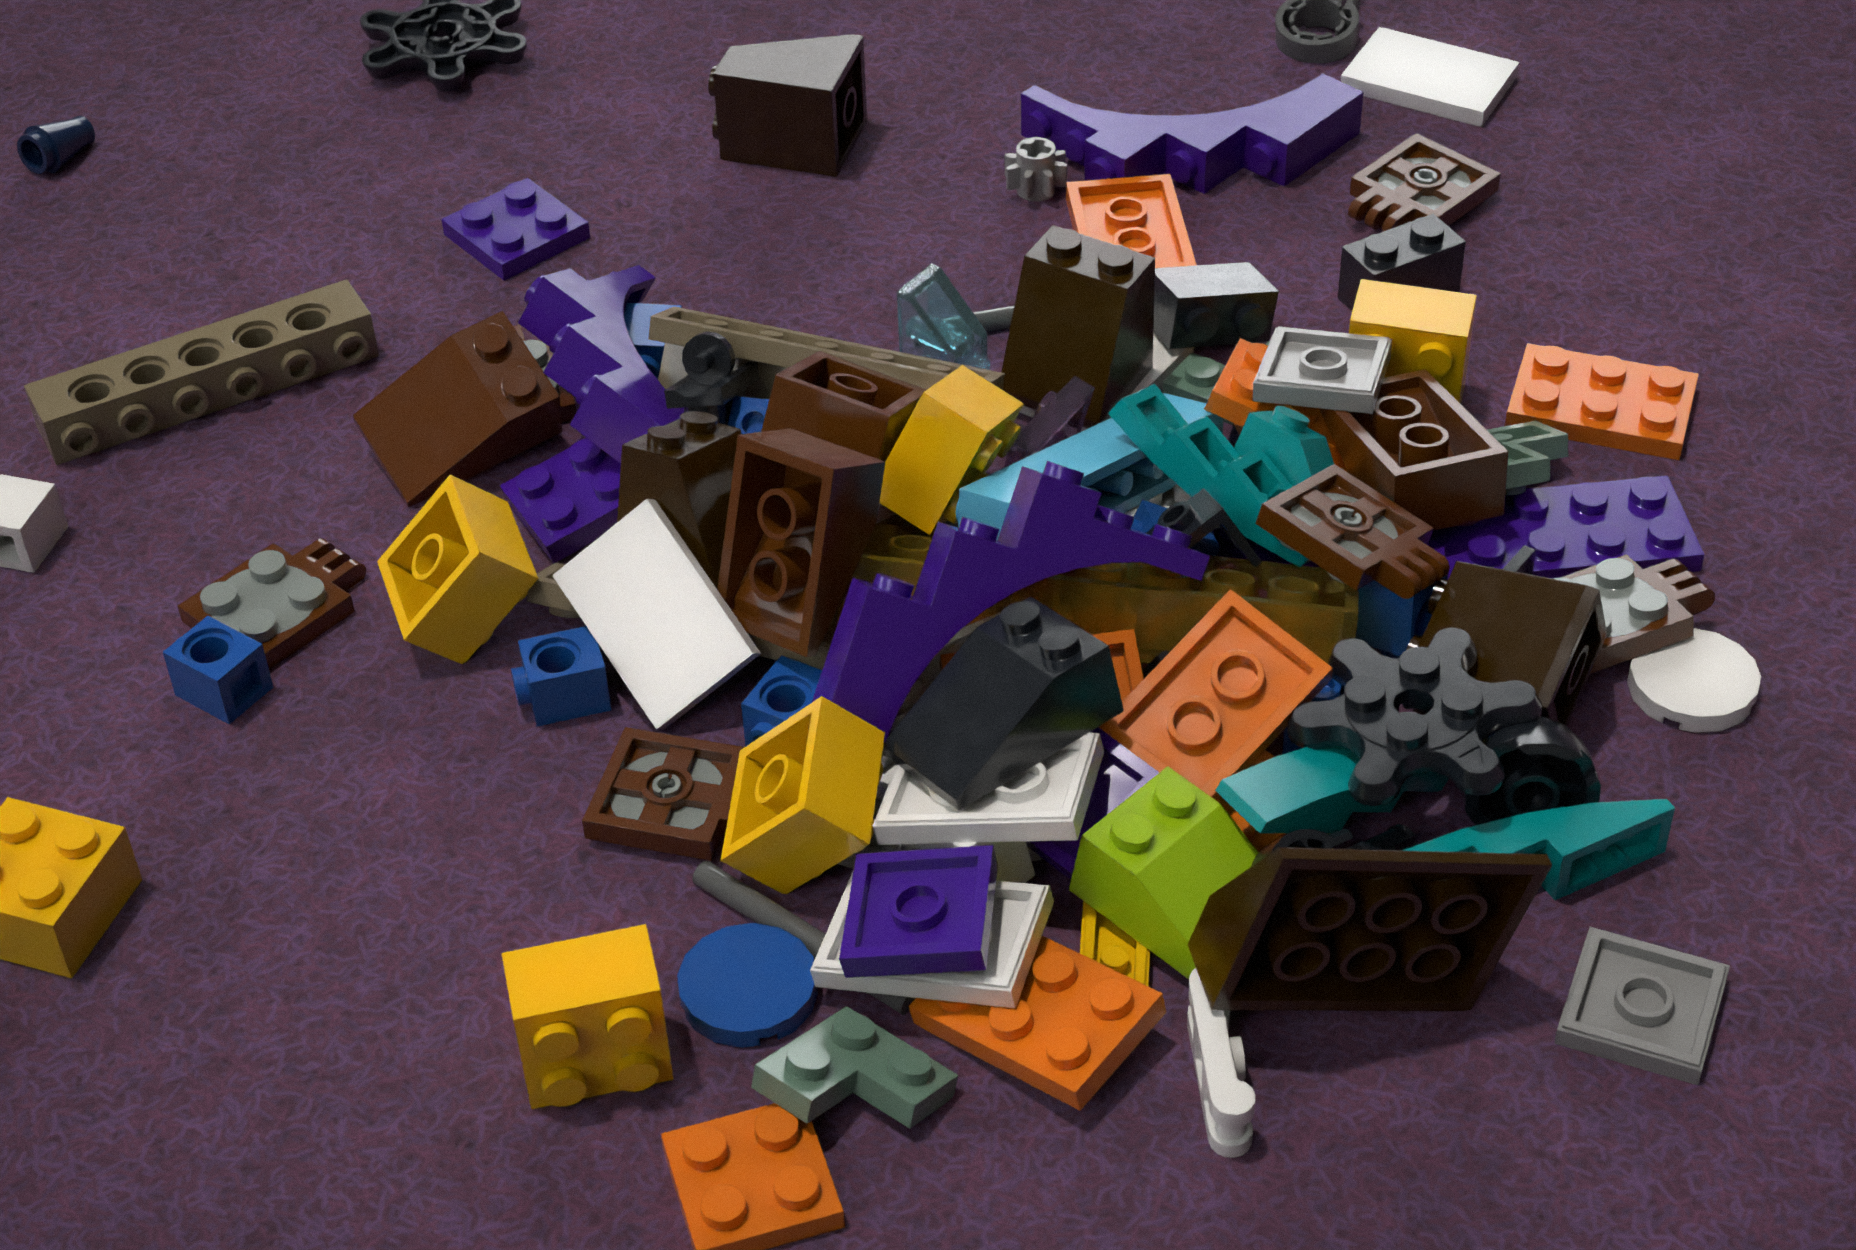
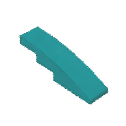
M1156 384L1122 398L1108 413L1149 460L1189 496L1193 497L1204 488L1226 511L1243 536L1298 567L1311 561L1299 552L1286 548L1275 536L1255 524L1262 503L1293 487L1260 447L1241 457L1207 415L1188 424Z
M1326 746L1318 749L1305 747L1273 757L1221 780L1215 791L1259 833H1290L1300 829H1314L1324 833H1333L1337 830H1342L1353 812H1391L1404 791L1439 792L1449 778L1436 772L1414 774L1405 780L1399 795L1392 802L1380 806L1363 805L1353 799L1348 788L1350 776L1360 761L1356 753L1340 746Z
M1667 799L1595 802L1527 812L1463 828L1402 851L1547 854L1552 867L1541 886L1554 900H1557L1665 852L1675 807Z

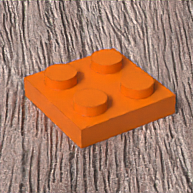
M776 1103L661 1133L663 1151L693 1250H766L845 1228L844 1211L812 1121L807 1124Z

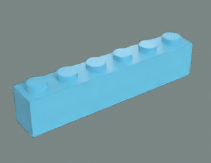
M1163 393L1188 424L1207 415L1223 434L1224 418L1204 410L1206 403ZM1110 418L960 488L959 499L956 505V519L958 528L962 517L999 528L996 539L998 540L1022 466L1043 473L1047 461L1083 472L1084 476L1081 485L1101 493L1098 505L1122 513L1139 506L1142 499L1148 501L1158 494L1172 489L1176 483L1150 461L1120 426Z

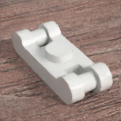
M1195 968L1189 977L1188 996L1190 1005L1188 1006L1187 1028L1208 1142L1217 1154L1234 1158L1248 1152L1252 1145L1253 1125L1251 1120L1254 1117L1255 1093L1251 1086L1243 1082L1245 1080L1246 1068L1242 1039L1240 1036L1229 1037L1228 1034L1230 1010H1211L1199 974Z

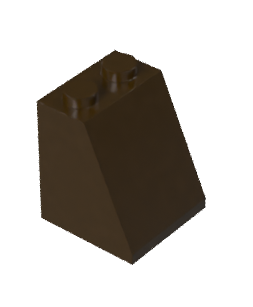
M851 34L730 46L720 63L712 67L708 81L709 94L715 97L716 113L713 119L712 133L714 139L719 140L720 160L837 177L867 123L863 36Z
M1052 225L1024 256L1001 370L1002 373H1005L1003 391L1024 403L1023 406L1086 428L1110 419L1111 416L1108 413L1122 398L1130 395L1153 368L1155 257L1130 250L1122 245H1114L1085 236L1071 229H1063Z
M696 411L685 412L680 415V419L664 426L651 427L648 429L647 434L622 444L617 522L644 500H656L717 588L737 437L742 433L739 428L717 423V417L713 414Z
M1456 561L1449 579L1441 578L1438 580L1432 591L1428 603V614L1432 616L1423 636L1415 634L1409 642L1407 649L1413 647L1428 648L1434 635L1442 629H1462L1470 635L1477 649L1476 663L1469 670L1468 675L1478 681L1487 683L1512 680L1529 683L1533 686L1542 702L1541 716L1567 726L1607 636L1600 590L1584 584Z

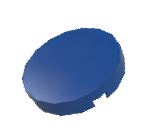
M758 923L726 926L704 936L685 954L677 974L680 1005L684 1009L686 1019L692 1028L715 1043L744 1048L759 1046L761 1038H768L777 1034L779 1040L794 1033L812 1013L818 996V987H815L810 972L814 957L801 939L780 927Z

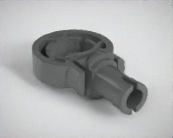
M1287 0L1279 7L1275 16V41L1277 47L1288 57L1308 63H1331L1346 57L1355 49L1359 40L1360 0ZM1304 25L1306 28L1326 27L1335 31V37L1330 32L1316 35V33L1301 32L1297 28Z

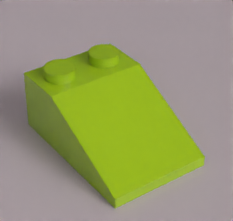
M1167 766L1081 835L1069 890L1189 979L1191 972L1196 966L1189 950L1188 942L1209 896L1249 869L1259 852L1222 804Z

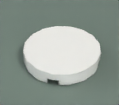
M1694 628V637L1633 658L1627 684L1633 701L1649 717L1663 723L1664 717L1671 721L1680 722L1679 729L1694 733L1718 732L1742 723L1750 714L1751 707L1756 703L1761 675L1755 659L1740 644L1716 632Z

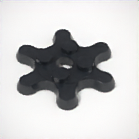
M422 0L423 3L420 7L408 12L376 9L366 12L360 18L361 28L368 38L386 42L378 48L367 51L362 56V64L372 78L387 79L404 71L419 70L424 72L425 76L431 80L437 90L443 92L455 91L462 86L465 68L487 61L508 65L518 63L523 59L527 47L526 39L521 34L500 30L518 21L521 12L520 0H488L478 4L462 3L459 0Z
M1459 628L1442 629L1434 635L1428 648L1413 647L1407 649L1399 658H1389L1380 655L1367 642L1361 639L1349 638L1337 643L1328 659V664L1333 668L1332 678L1345 687V693L1332 700L1306 702L1297 706L1289 719L1287 734L1291 742L1302 748L1318 749L1326 746H1340L1355 752L1360 761L1350 776L1348 788L1353 799L1363 805L1380 806L1392 802L1399 795L1401 786L1406 779L1414 774L1436 772L1445 775L1453 781L1458 789L1467 794L1475 796L1488 795L1502 787L1505 781V770L1496 753L1483 743V740L1489 733L1497 729L1538 720L1542 715V702L1533 686L1527 682L1512 680L1487 683L1478 681L1468 675L1469 670L1476 663L1477 649L1470 635ZM1402 704L1405 709L1417 708L1430 711L1424 715L1414 712L1399 713V706Z

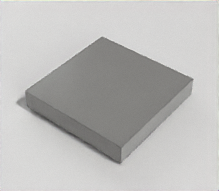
M1278 326L1274 330L1254 379L1253 401L1373 414L1391 359L1392 339H1389V337Z
M1590 927L1561 1015L1554 1044L1698 1085L1730 965Z

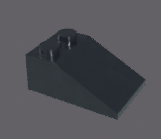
M1031 596L1021 602L1013 603L1004 608L1001 614L976 627L883 744L885 755L960 811L1124 712L1109 645Z

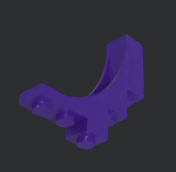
M1322 73L1291 92L1255 105L1207 114L1140 115L1106 111L1073 104L1033 85L1021 93V135L1026 138L1041 137L1052 141L1055 144L1056 151L1064 150L1068 159L1085 166L1084 181L1171 174V178L1205 194L1244 167L1273 182L1286 186L1360 134L1364 92Z
M640 265L618 272L613 271L608 275L593 280L584 279L571 268L548 275H541L531 284L525 294L524 302L528 305L518 324L550 347L549 350L553 355L543 373L576 397V403L580 407L570 426L621 463L622 444L647 434L648 429L651 427L664 426L678 420L680 415L684 413V408L667 409L664 393L666 389L649 370L637 352L624 321L626 304L642 303L656 277Z
M1047 461L1043 473L1022 466L998 540L996 539L999 528L977 520L962 517L959 528L938 522L913 596L911 595L914 588L913 584L885 574L876 573L873 583L857 578L852 579L812 702L823 696L885 732V742L904 700L934 656L958 631L983 611L1012 593L1051 576L1078 568L1109 563L1144 562L1202 581L1210 556L1189 548L1192 536L1159 524H1155L1152 535L1131 529L1135 517L1098 505L1101 493L1081 485L1084 476L1083 472Z

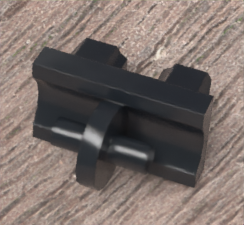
M706 331L699 333L686 343L682 351V363L688 375L664 391L667 409L684 408V413L693 411L710 413L717 417V423L728 425L733 398L735 396L746 397L745 389L760 379L757 362H747L737 370L732 371L735 366V353L728 340L715 332Z

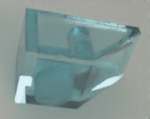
M931 263L897 291L899 352L990 370L987 331L941 267Z

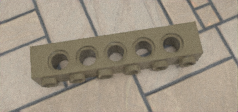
M346 279L26 384L24 388L36 427L55 464L59 465L378 357L379 352L371 313Z

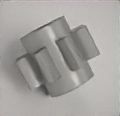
M1041 137L1027 138L1018 143L1016 154L1006 153L1004 155L1007 190L1017 189V194L1021 198L1029 201H1043L1053 197L1055 186L1066 187L1068 180L1066 152L1064 150L1056 151L1055 144L1052 141Z

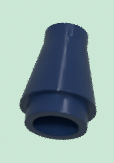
M83 116L29 126L18 139L17 151L23 164L33 173L41 174L47 171L53 174L84 147L95 141V130L90 121Z

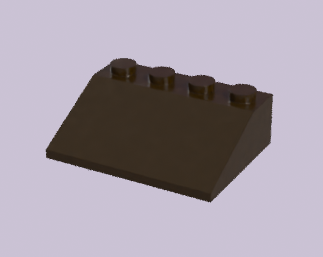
M1279 847L1209 896L1188 942V947L1211 1010L1467 1011L1473 1008L1551 869L1552 863L1547 854Z

